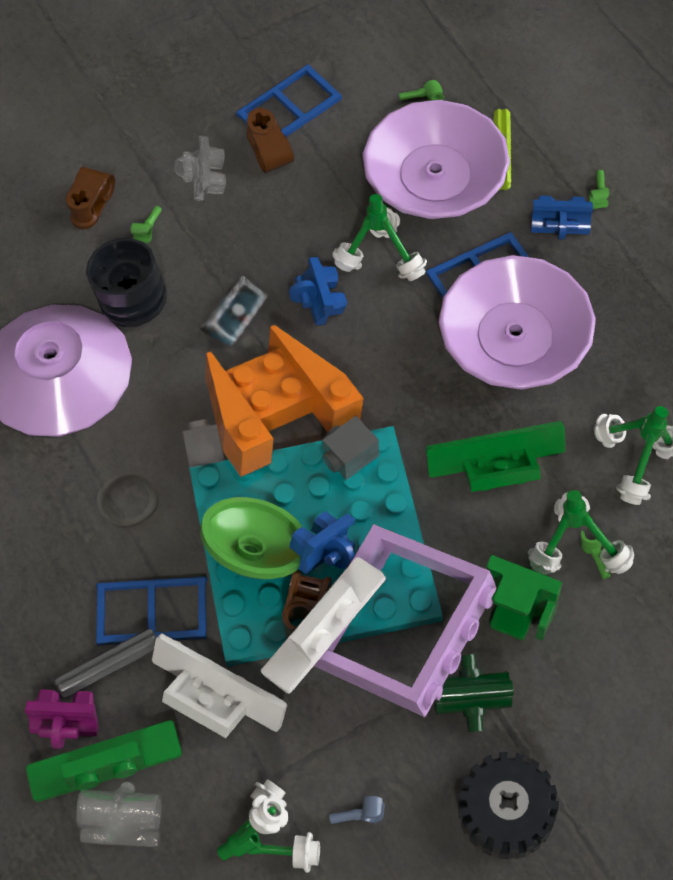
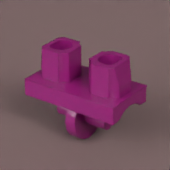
M40 690L35 701L26 702L25 714L29 718L30 733L39 734V737L51 738L53 749H62L65 739H78V736H97L99 725L92 692L77 691L73 695L72 703H65L60 701L59 693L54 690Z

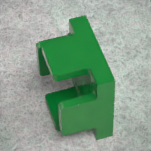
M491 555L486 570L490 571L497 587L491 599L498 606L491 620L490 628L518 640H524L532 619L537 617L541 620L537 628L536 639L543 641L548 626L555 615L563 582Z

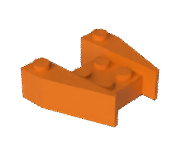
M276 325L270 327L268 353L225 371L211 351L206 353L205 380L222 449L240 477L271 464L274 439L269 433L271 430L312 412L327 432L335 426H342L354 416H357L359 419L361 418L364 398L346 374Z

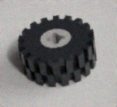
M499 752V757L496 759L489 755L483 758L481 765L475 763L470 768L469 776L465 775L459 794L458 815L461 818V827L464 833H468L471 836L470 842L475 847L479 844L484 848L483 853L491 856L492 852L500 854L499 859H508L509 855H516V859L525 857L526 852L530 850L532 853L538 850L543 841L546 842L550 836L559 808V801H556L558 792L556 785L551 786L550 774L547 770L542 773L538 769L540 763L534 759L530 763L523 761L525 755L516 753L515 758H508V752ZM502 796H504L505 798H513V799H512V800H509V799H506V800H505Z

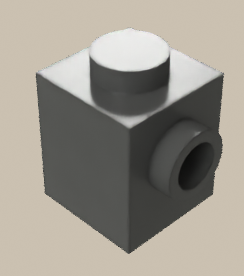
M354 416L342 426L333 427L323 439V461L333 473L338 471L347 480L379 456V440L357 416Z

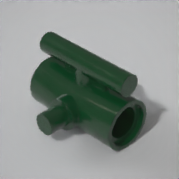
M475 654L461 655L462 671H458L459 676L447 677L440 700H434L436 715L463 712V717H467L469 732L484 731L482 715H486L485 710L512 708V696H514L513 682L510 680L508 671L481 674V669H477Z

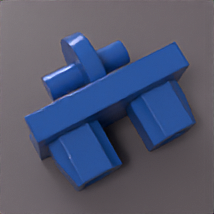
M539 196L538 200H533L531 232L558 233V240H565L566 234H590L593 202H586L584 197H572L568 201H555L552 196Z
M309 257V268L301 276L295 277V284L291 286L288 293L291 301L302 303L303 308L310 307L315 325H325L329 316L343 314L347 306V300L344 293H330L329 289L335 288L338 283L336 267L321 266L319 257Z
M325 511L317 516L313 522L311 531L316 535H313L303 527L295 531L289 548L301 556L299 569L307 575L324 562L328 566L334 565L339 569L347 568L355 556L353 551L355 544L348 539L347 535L348 528L355 523V518L347 513L337 520Z

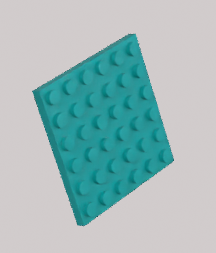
M394 426L371 430L379 440V456L347 480L338 471L333 473L323 461V440L273 450L271 464L240 477L229 460L189 467L200 526L205 512L215 503L228 498L249 497L264 500L281 507L294 516L303 528L313 535H316L311 531L313 522L323 512L326 511L337 520L348 513L355 518V523L348 528L347 533L348 539L355 544L354 555H356L373 525L424 544ZM204 547L226 666L229 667L271 658L287 640L284 633L282 614L293 573L285 577L266 580L244 577L220 565ZM391 553L381 569V572L386 577L385 581L351 620L338 643L443 621L431 569ZM324 562L309 572L307 576L324 579L326 576L332 577L333 585L347 568L339 569L334 565L328 566ZM297 619L291 624L298 627L304 619Z

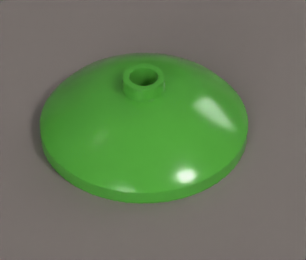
M235 497L221 500L205 512L200 526L202 543L208 553L220 565L231 572L248 578L266 580L288 576L297 571L300 566L301 556L290 549L289 545L293 533L303 526L294 516L281 507L256 498Z

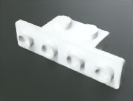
M360 557L355 558L261 669V673L288 694L291 693L386 579L384 574Z
M160 634L156 638L152 662L177 676L164 691L163 703L225 738L245 715L275 732L281 728L287 708L286 702L164 634Z

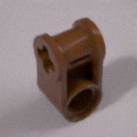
M264 108L251 111L247 118V139L255 153L261 170L264 173H268L294 162L292 148L287 138L283 135L272 112Z
M86 167L79 169L75 181L65 198L67 207L71 210L70 219L74 227L88 229L98 222L106 203L114 192L115 177L113 174Z
M301 570L293 573L282 614L284 633L287 639L297 628L291 623L297 619H305L332 587V577L326 576L324 579L303 575Z

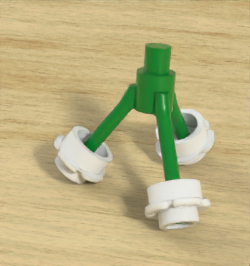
M371 195L369 197L370 205L367 207V216L352 244L343 242L332 253L335 265L346 272H351L354 268L359 270L362 267L361 260L364 255L358 247L367 231L370 230L375 237L381 238L384 236L392 240L402 257L396 264L400 272L398 274L399 278H407L408 281L419 278L425 273L426 258L422 259L419 252L407 253L396 234V228L400 225L398 214L393 213L391 208L383 204L381 195Z
M657 406L647 417L624 423L620 416L611 414L608 416L602 414L596 420L594 435L598 441L602 442L604 447H614L615 443L624 440L627 430L636 428L639 429L641 437L645 440L635 475H624L621 484L616 486V490L621 493L620 498L625 502L640 505L642 499L649 500L651 497L648 494L651 484L643 480L642 477L652 447L656 449V455L662 459H669L673 456V426H667L666 418L669 412L663 406Z
M572 490L563 494V498L558 499L554 505V512L558 515L560 523L549 543L537 542L534 548L529 549L528 559L530 566L536 572L544 575L560 570L562 553L556 546L568 527L579 528L586 526L604 547L600 553V560L606 566L604 570L617 574L626 572L633 564V548L621 540L610 543L588 513L590 510L589 502L585 497H582L579 491Z
M268 779L263 785L256 782L254 784L256 789L250 796L253 799V807L250 809L249 818L238 831L228 836L227 842L217 847L219 857L226 861L233 856L241 857L246 853L249 855L273 854L293 856V868H302L308 873L311 865L318 866L320 858V841H312L313 835L311 832H308L307 836L296 835L293 847L261 844L257 832L262 834L277 833L280 827H284L287 824L288 812L284 808L287 804L282 800L286 793Z

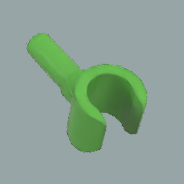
M436 80L428 81L419 90L399 93L400 101L419 97H427L428 101L444 100L443 90Z
M603 170L596 172L597 189L589 191V202H593V210L608 206L609 189L605 187Z
M155 206L144 223H132L131 233L134 234L133 239L144 243L151 241L152 227L162 211L161 207Z
M581 531V549L592 555L603 580L611 577L610 573L604 570L606 566L600 560L601 543L596 537L595 540H588L585 537L584 531Z

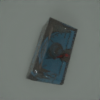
M241 276L232 284L200 330L229 346H233L268 296L244 276Z

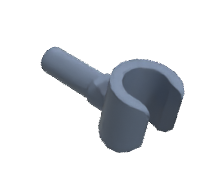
M365 796L362 809L330 814V822L334 824L351 820H362L368 823H379L384 816L385 803L380 797Z

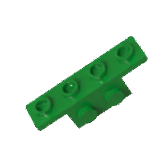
M556 421L426 446L429 477L434 478L464 472L471 492L488 491L497 487L541 479L540 467L536 458L565 452V427L562 421Z
M169 720L31 763L26 766L32 798L38 803L76 790H88L96 787L101 782L114 778H126L139 770L182 757V750L174 722Z

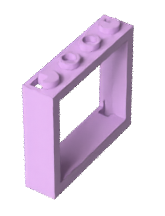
M373 525L351 563L355 558L360 557L381 571L390 554L394 553L470 585L412 688L334 653L333 651L348 625L315 663L314 667L425 717L434 700H440L443 691L442 686L449 673L453 674L458 668L461 652L467 641H471L475 637L479 628V619L485 608L488 609L492 606L493 601L491 598L497 587L489 570Z

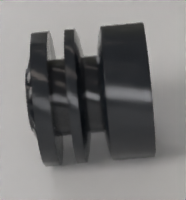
M117 238L104 243L93 252L87 262L86 275L104 316L113 324L122 327H137L150 322L160 314L166 304L167 291L151 248L144 242L133 238Z

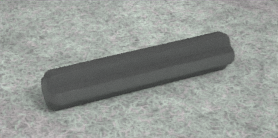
M146 629L60 675L55 679V685L59 693L64 698L69 697L77 691L154 651L157 638L154 631Z

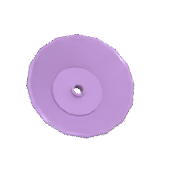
M444 100L414 102L387 114L370 132L362 154L365 177L376 194L381 195L383 201L404 214L427 219L458 217L485 205L503 186L510 164L506 139L490 118L468 105Z
M511 255L482 261L459 275L443 297L438 323L445 349L465 372L489 385L523 390L552 384L576 369L592 346L596 318L587 292L568 272L543 259ZM511 332H518L520 335L514 336Z
M49 305L25 312L0 330V421L30 436L61 437L91 427L115 408L129 385L132 357L125 335L106 316L78 305ZM50 355H56L51 359H47Z

